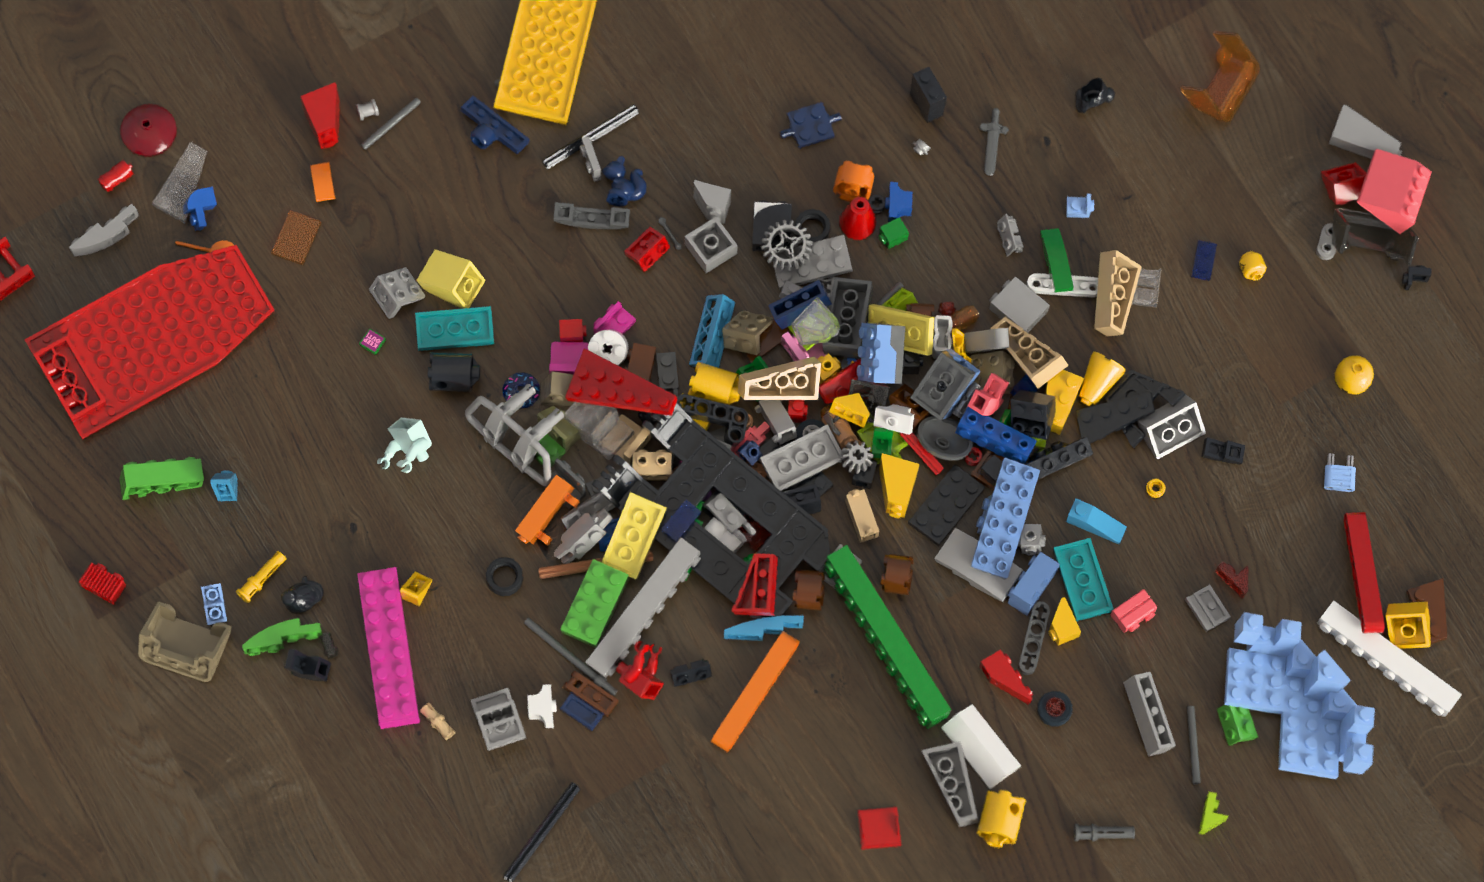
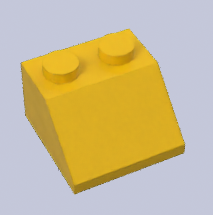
M1428 603L1388 604L1386 621L1390 642L1399 649L1430 647Z

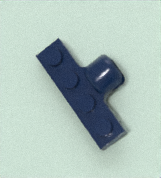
M472 96L461 106V112L478 124L470 136L471 141L476 147L486 149L494 141L498 140L518 154L529 144L530 139L475 96Z

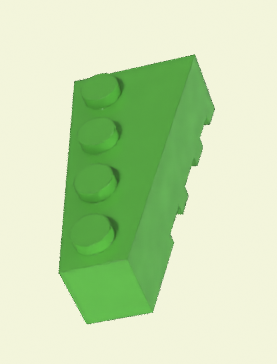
M188 457L177 461L176 459H167L164 462L150 460L141 464L129 462L123 465L119 478L122 500L129 499V495L138 494V497H144L152 491L162 494L170 491L171 488H174L176 491L202 487L204 481L201 459H195V457Z

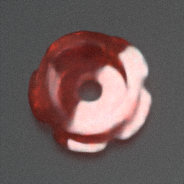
M953 302L939 304L938 312L942 313V316H952L953 312L956 311Z

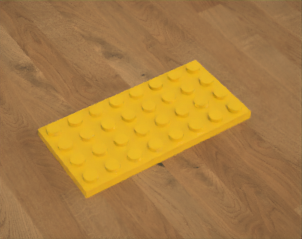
M520 0L494 108L567 125L597 0Z

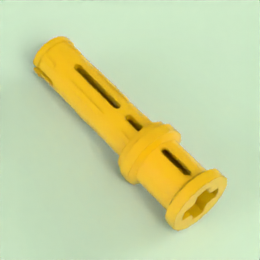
M277 551L254 576L247 579V583L241 589L236 590L238 596L249 603L251 601L250 598L262 589V584L287 560L286 557Z

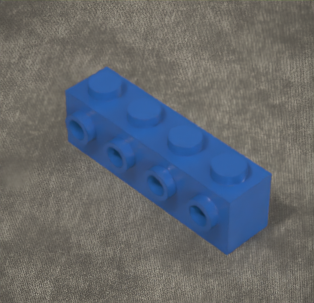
M970 407L966 409L955 432L962 438L968 439L980 447L994 452L998 456L1022 464H1026L1037 440L989 416L979 414Z

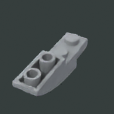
M130 204L128 207L122 208L119 215L114 219L108 220L104 227L99 223L90 226L84 235L72 241L71 246H69L72 255L75 257L95 253L123 239L130 233L127 226L139 216L137 209Z

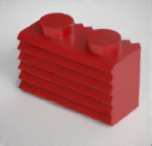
M90 563L79 580L80 586L114 605L126 588V584L123 581L124 578L116 572L113 574L107 572L108 569L100 563H97V565Z

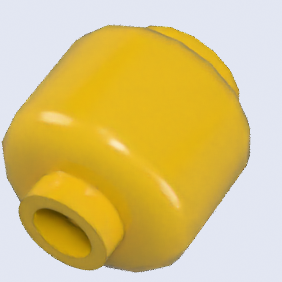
M1250 251L1242 255L1239 266L1243 276L1246 279L1252 280L1262 278L1266 271V265L1261 254Z

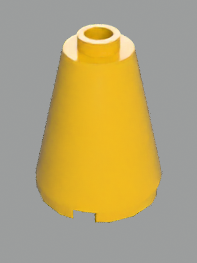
M1093 352L1079 393L1080 402L1089 407L1091 404L1096 405L1124 375L1125 368L1114 360H1109L1104 355Z

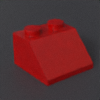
M1356 162L1321 171L1329 198L1336 205H1345L1349 201L1358 200L1367 173Z

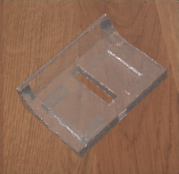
M1141 269L1132 304L1157 308L1161 269ZM1137 286L1152 287L1155 290L1137 288Z

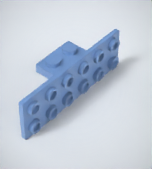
M1007 458L1003 459L993 494L984 499L982 504L984 511L977 520V533L980 534L971 567L1004 579L1008 578L1040 473L1039 469Z

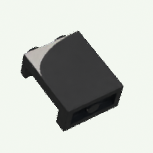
M765 200L754 202L752 251H764L761 247L766 244L762 243V238H767L764 235L765 231L771 233L769 230L770 226L776 229L775 223L779 222L780 226H782L783 220H786V225H790L792 204L784 201L769 203ZM784 232L788 237H790L791 232ZM779 234L772 240V248H775L781 242ZM784 240L783 247H786V249H790V243L788 244V242H785Z

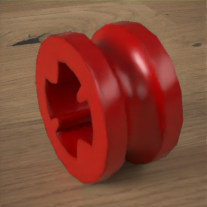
M972 447L970 453L964 458L965 462L969 466H977L982 459V452L978 448ZM971 453H974L975 456L978 455L975 461L969 458Z

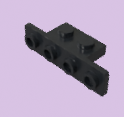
M1083 437L1070 444L1057 441L1052 443L1051 447L1046 450L1039 449L1035 451L1034 455L1029 457L1030 462L1024 465L1039 469L1038 479L1093 455V451L1087 437Z

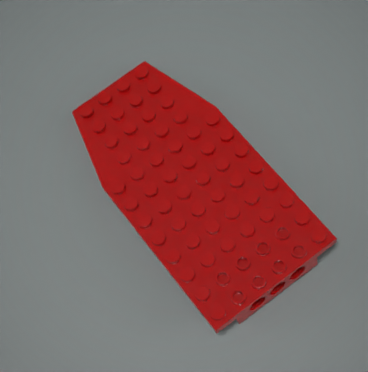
M237 245L214 250L210 253L199 254L195 257L159 265L25 339V342L83 440L218 365L275 310Z

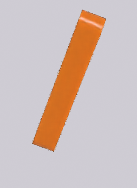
M784 631L780 634L711 740L712 743L726 752L731 750L800 643L799 640Z

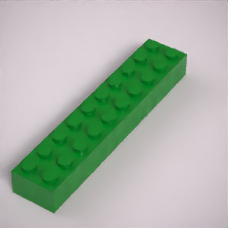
M846 545L828 555L824 568L825 574L829 579L833 578L837 593L839 595L842 594L846 601L844 603L847 609L854 612L857 625L860 628H864L867 641L870 644L873 643L876 647V655L886 663L887 666L885 668L888 674L896 679V686L900 693H905L908 698L906 702L911 710L915 709L920 725L922 727L925 726L928 730L947 719L951 711L949 705L849 547Z

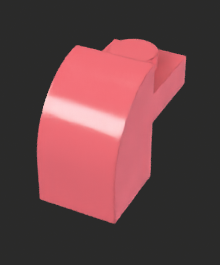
M991 373L983 390H975L968 407L981 415H992L1003 403L1004 399H1002V396L1009 382L995 373Z

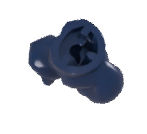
M620 156L616 161L610 162L602 169L603 175L608 180L613 181L612 189L609 190L606 201L610 205L618 207L627 205L628 201L641 199L647 189L646 182L641 177L643 175L641 169H634L631 172L630 181L624 178V156Z

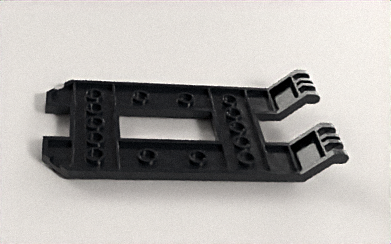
M677 403L672 416L663 415L665 420L656 413H651V417L655 421L657 420L660 426L656 429L647 420L642 423V426L668 451L682 461L679 467L663 486L657 490L644 480L624 459L616 454L613 461L623 468L621 472L618 473L611 465H607L605 468L616 478L613 479L606 472L602 471L600 473L601 476L608 480L610 485L606 488L597 479L593 481L592 485L621 512L624 509L630 492L667 507L654 539L669 551L673 549L680 538H683L701 553L699 557L701 559L695 567L691 566L690 568L735 604L751 561L747 564L689 516L714 487L772 534L757 554H774L778 558L774 616H748L753 620L782 616L793 603V600L780 591L779 588L802 560L816 571H819L824 566L827 556L830 555L828 529L696 423Z

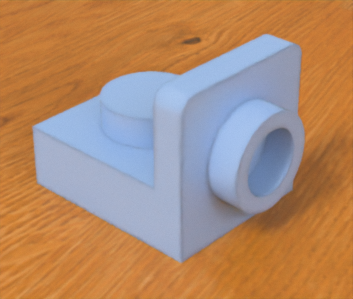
M1087 194L1086 197H1067L1066 217L1089 218L1090 212L1094 211V200H1091V194Z

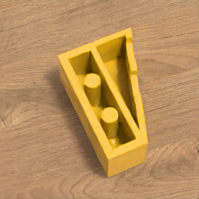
M1066 370L1060 371L1047 381L1045 387V394L1055 396L1056 413L1050 431L1059 435L1063 430L1084 378Z

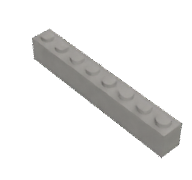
M683 538L679 539L587 659L586 663L605 678L608 675H613L617 668L615 665L620 659L623 661L630 652L628 648L631 644L635 645L639 641L641 631L644 628L646 630L653 622L651 618L655 613L659 614L662 611L667 597L671 598L677 591L675 587L679 582L683 583L689 575L687 571L690 567H695L701 559L699 557L700 551Z

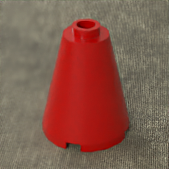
M863 197L854 198L843 210L839 218L841 231L853 240L866 239L874 232L877 224L876 216L868 200Z

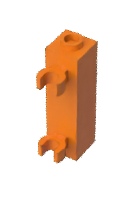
M556 475L515 531L519 534L517 538L525 544L530 542L534 545L537 539H540L546 545H549L553 539L543 533V531L565 501L575 508L579 505L580 501L570 495L575 488Z

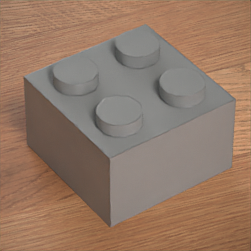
M717 217L685 236V246L705 273H708L737 254V244Z

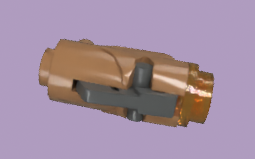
M832 405L825 406L821 410L820 415L823 424H828L842 449L847 448L846 445L849 442L853 445L855 440L861 445L862 442L857 439L847 420L829 412Z

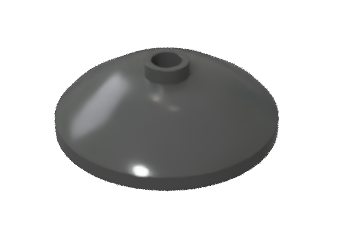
M935 416L925 418L917 429V437L923 448L933 456L943 460L963 459L970 453L973 446L972 441L962 438L955 433L959 422L951 418H945L940 421Z

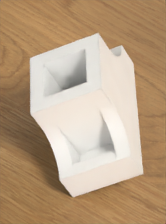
M896 404L887 407L878 406L875 410L874 426L911 434L914 414L910 413L911 408Z
M551 684L543 685L541 692L537 695L528 696L529 720H541L546 728H554L553 712H556V700H552Z

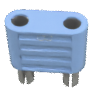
M1329 453L1328 463L1325 466L1324 489L1345 492L1355 491L1356 468L1353 467L1354 456L1351 455L1350 457L1348 455L1347 466L1334 465L1335 455Z

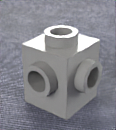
M1024 524L1018 546H1021L1022 554H1039L1042 547H1045V535H1042L1041 524Z

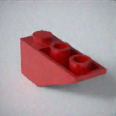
M999 650L980 662L979 667L991 684L1028 705L1031 703L1033 694L1028 686L1023 685L1020 673L1012 668L1010 665L1012 662L1006 653L1003 654Z

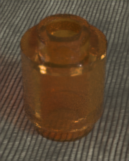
M966 305L951 314L953 328H957L960 331L975 323L976 319L979 318V314L973 305Z

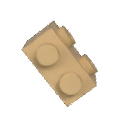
M638 450L633 452V469L644 480H668L671 476V452L666 450H657L656 452Z

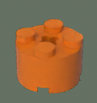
M844 161L837 171L833 188L834 193L836 194L837 192L840 194L841 199L851 202L856 197H863L868 200L874 181L872 167Z

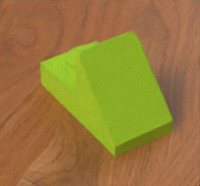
M1209 792L1206 796L1199 834H1205L1225 822L1229 817L1213 812H1217L1219 800H1216L1217 793Z

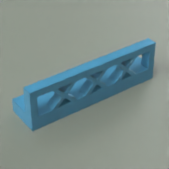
M724 294L706 297L689 363L692 367H696L697 362L719 368L724 349L722 328L731 321L735 301ZM712 301H716L715 306L710 309ZM712 318L711 323L706 327L707 321ZM707 335L706 341L702 344V339ZM703 352L702 359L697 361L698 356Z

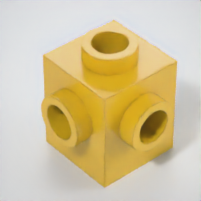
M829 353L824 357L820 356L818 358L821 362L820 384L841 371V363L836 357L832 358Z

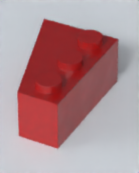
M754 553L742 588L739 590L736 603L731 610L734 614L774 616L778 558L774 554Z

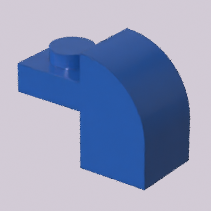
M213 187L194 191L184 203L183 213H191L190 223L194 226L195 231L203 230L206 227L203 211L212 210L217 205Z

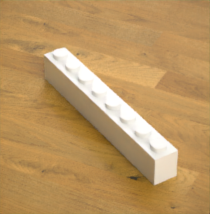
M1333 601L1317 622L1322 631L1331 633L1340 644H1346L1355 655L1365 658L1371 667L1380 669L1384 672L1383 674L1386 678L1396 681L1401 689L1414 694L1420 703H1426L1430 706L1435 714L1445 717L1461 697V693L1379 633L1363 634L1360 619L1337 602Z

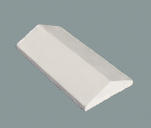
M973 705L957 713L941 727L952 743H961L964 758L989 789H992L1021 767Z

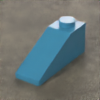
M221 471V473H216L211 478V486L217 501H237L238 479L236 473Z
M1076 498L1066 520L1069 524L1116 544H1120L1127 526L1095 506Z

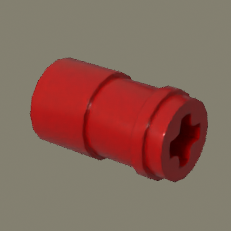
M122 160L97 180L108 193L121 182L123 183L134 175L131 170L132 165Z

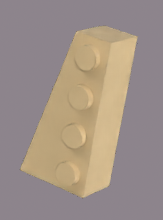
M1117 250L1100 253L1094 329L1107 337L1123 335L1142 267Z
M1004 317L990 328H1008L1009 348L1005 349L1037 388H1040L1068 366L1062 355L1037 340L1036 337L1024 331L1007 317Z
M810 357L739 375L738 394L744 400H818L821 362L815 357Z

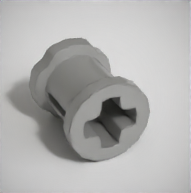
M374 99L362 105L356 104L360 120H364V117L374 114L376 116L379 115Z

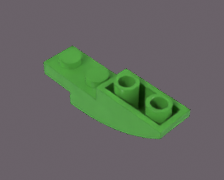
M299 618L275 624L257 633L244 643V653L250 656L259 655L260 652L264 651L276 653L280 649H284L283 641L293 643L302 638L307 640L317 639L318 636H322L320 623L301 625Z

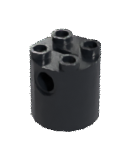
M430 352V364L432 365L428 367L429 391L472 392L473 385L480 380V365L473 358V354Z

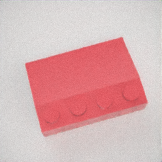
M1376 149L1357 203L1401 234L1415 224L1431 171L1418 161Z

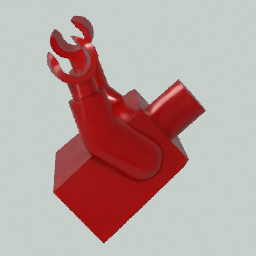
M638 641L634 645L637 655L634 657L633 665L621 662L617 666L616 672L622 675L619 681L640 698L654 700L664 685L662 681L654 677L658 665L657 657L661 654L662 647H659L657 653L653 651L655 644L651 646L645 644L640 650V645L643 642ZM650 648L651 657L648 660L647 666L643 668L644 653L648 652Z

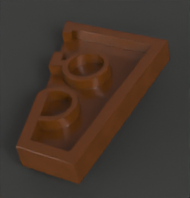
M1443 578L1408 589L1406 593L1410 603H1428L1430 643L1433 644L1447 638Z

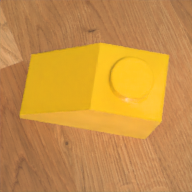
M1065 597L1061 598L1049 630L1052 641H1056L1057 645L1078 638L1081 633Z

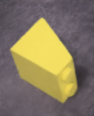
M434 250L416 281L425 291L461 309H465L471 306L485 279L470 260Z

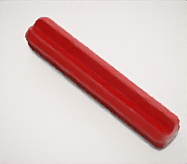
M913 432L911 434L900 433V436L935 475L944 469L940 462L923 448Z

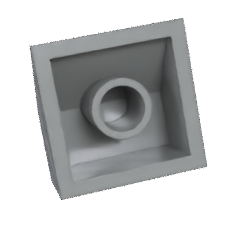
M695 180L693 198L705 218L710 221L717 217L722 224H725L731 203V189Z

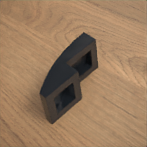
M1207 437L1204 439L1201 457L1221 462L1242 464L1245 445L1229 440L1222 442Z

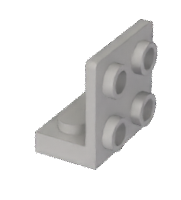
M406 267L377 276L369 288V291L388 319L395 317L401 306L425 298V294Z

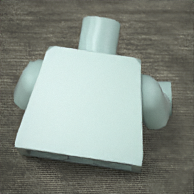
M401 417L392 424L388 430L395 440L389 443L384 452V457L379 458L377 463L381 464L384 461L385 466L382 469L389 468V460L399 450L406 454V458L397 463L398 467L406 465V468L401 470L402 472L408 473L411 471V461H414L415 457H417L419 462L425 461L429 457L426 449L431 446L432 442L422 421Z

